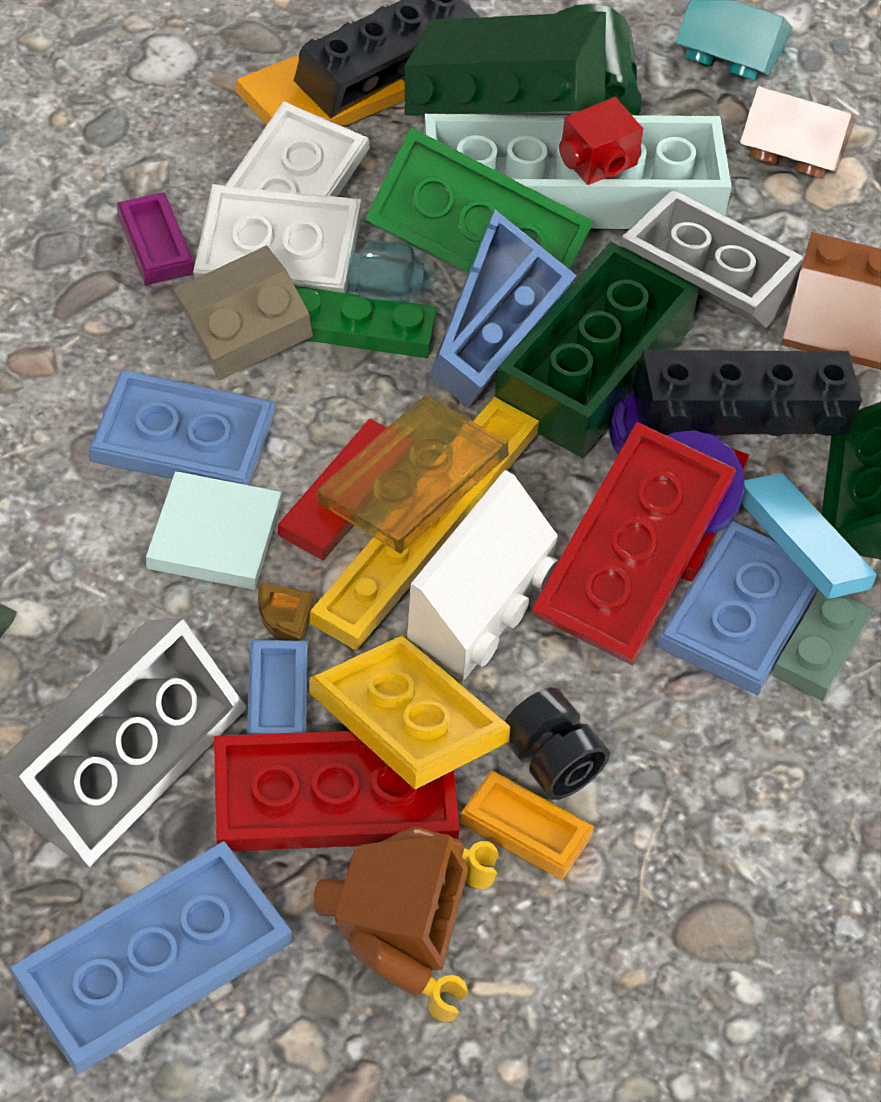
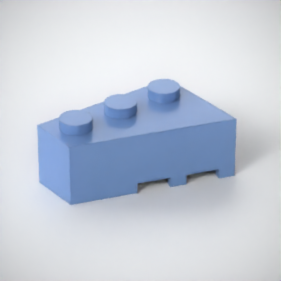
M497 210L494 211L484 231L429 373L432 379L468 408L473 405L497 377L498 367L568 290L577 276Z

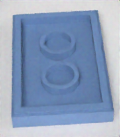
M121 369L90 445V461L173 479L174 473L177 471L250 486L275 415V402Z
M731 520L659 635L657 647L759 696L774 670L777 660L805 616L819 589L775 540Z

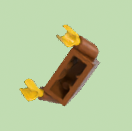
M412 826L379 843L363 844L356 848L353 852L345 880L320 879L317 882L314 891V907L319 916H335V924L349 943L351 953L380 977L414 997L419 996L421 993L428 996L427 1004L431 1015L439 1021L451 1022L456 1019L459 1011L454 1006L443 1002L440 998V993H451L456 998L464 1000L468 993L467 986L460 977L454 975L443 976L437 980L431 976L432 970H443L465 882L476 889L491 887L497 876V871L492 867L485 866H494L499 854L495 845L488 841L477 842L469 850L464 848L463 841L452 838L450 835H443L419 826Z

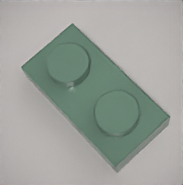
M819 591L777 660L772 676L824 701L867 627L874 609L845 595L827 599Z

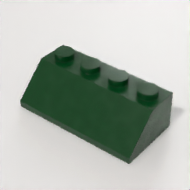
M606 12L430 20L405 64V116L425 117V114L571 115L604 102Z

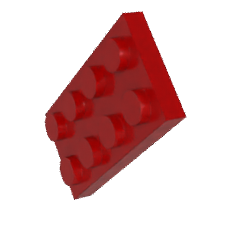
M636 422L532 608L533 616L633 666L735 479L736 469Z
M351 731L214 736L216 845L224 841L231 851L355 847L363 844L379 843L412 826H419L459 839L460 830L454 770L414 789Z

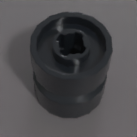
M553 687L540 690L526 698L513 709L504 722L510 726L508 746L522 763H530V774L551 800H560L580 791L593 781L607 764L610 751L588 724H579L581 716L559 688Z

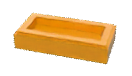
M493 770L486 776L460 816V824L562 881L591 839L594 826Z

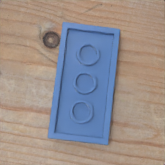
M222 841L10 966L12 979L75 1073L79 1075L292 943V931L227 844Z

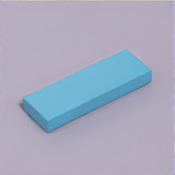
M783 473L744 480L745 489L741 504L827 599L872 588L877 574Z

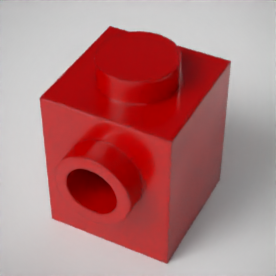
M614 97L566 116L564 118L559 152L564 164L569 169H573L588 186L607 177L617 176L622 171L638 165L644 128L619 100Z

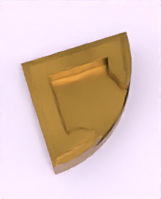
M260 581L258 609L265 628L277 640L303 641L310 619V610L314 607L315 593Z

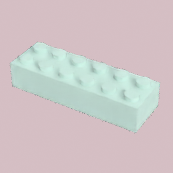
M425 114L424 134L593 220L594 222L590 229H630L673 189L724 216L726 215L731 192V181L720 116L632 115L644 128L638 165L622 171L617 176L607 177L587 186L573 169H569L564 164L559 152L564 118L568 115Z

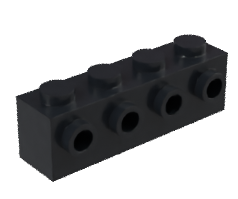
M399 0L391 5H382L374 13L357 21H349L341 26L340 29L324 37H316L309 40L299 52V61L293 81L330 118H333L401 79L405 82V64L430 20L475 18L480 16L464 0Z
M643 350L632 382L640 424L664 435L693 430L702 433H714L719 436H730L733 434H768L771 436L785 434H820L823 436L848 434L862 403L849 351Z

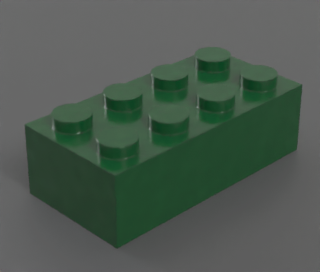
M610 241L498 367L495 397L539 420V435L583 458L610 426L615 405L621 398L623 400L630 396L633 390L632 382L642 351L673 350L691 329L699 287Z

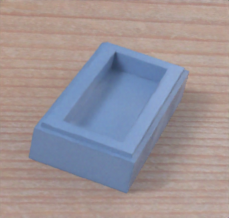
M250 640L247 735L305 733L307 641Z

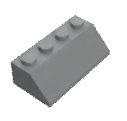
M184 619L147 620L0 760V794L23 822L80 865L89 868L214 743V736H221L247 707Z

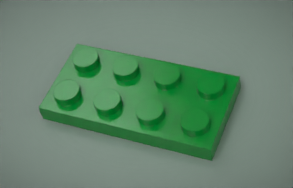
M412 127L364 222L466 274L470 270L484 231L495 210L569 270L594 221Z

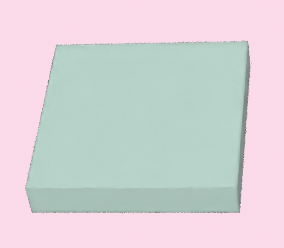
M175 471L146 555L147 569L255 590L282 504V492Z

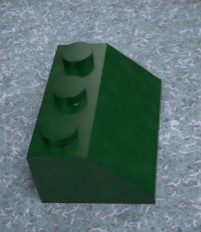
M881 402L858 410L848 434L831 436L821 514L859 556L881 560Z

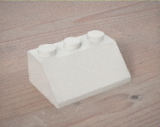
M504 470L410 586L407 639L444 671L461 681L466 679L476 665L484 667L489 662L498 646L499 635L507 625L511 628L518 625L528 608L529 597L536 588L543 590L558 563V560L554 559L558 535L515 475Z

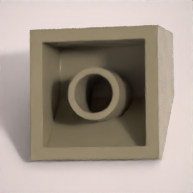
M267 245L173 289L219 381L313 336L308 310L287 270Z

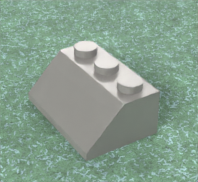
M674 189L621 237L620 245L630 252L698 286V293L701 296L721 304L741 315L746 320L752 321L764 328H767L790 304L804 257Z

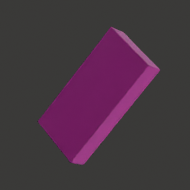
M165 192L116 202L118 218L145 286L194 275L193 259Z

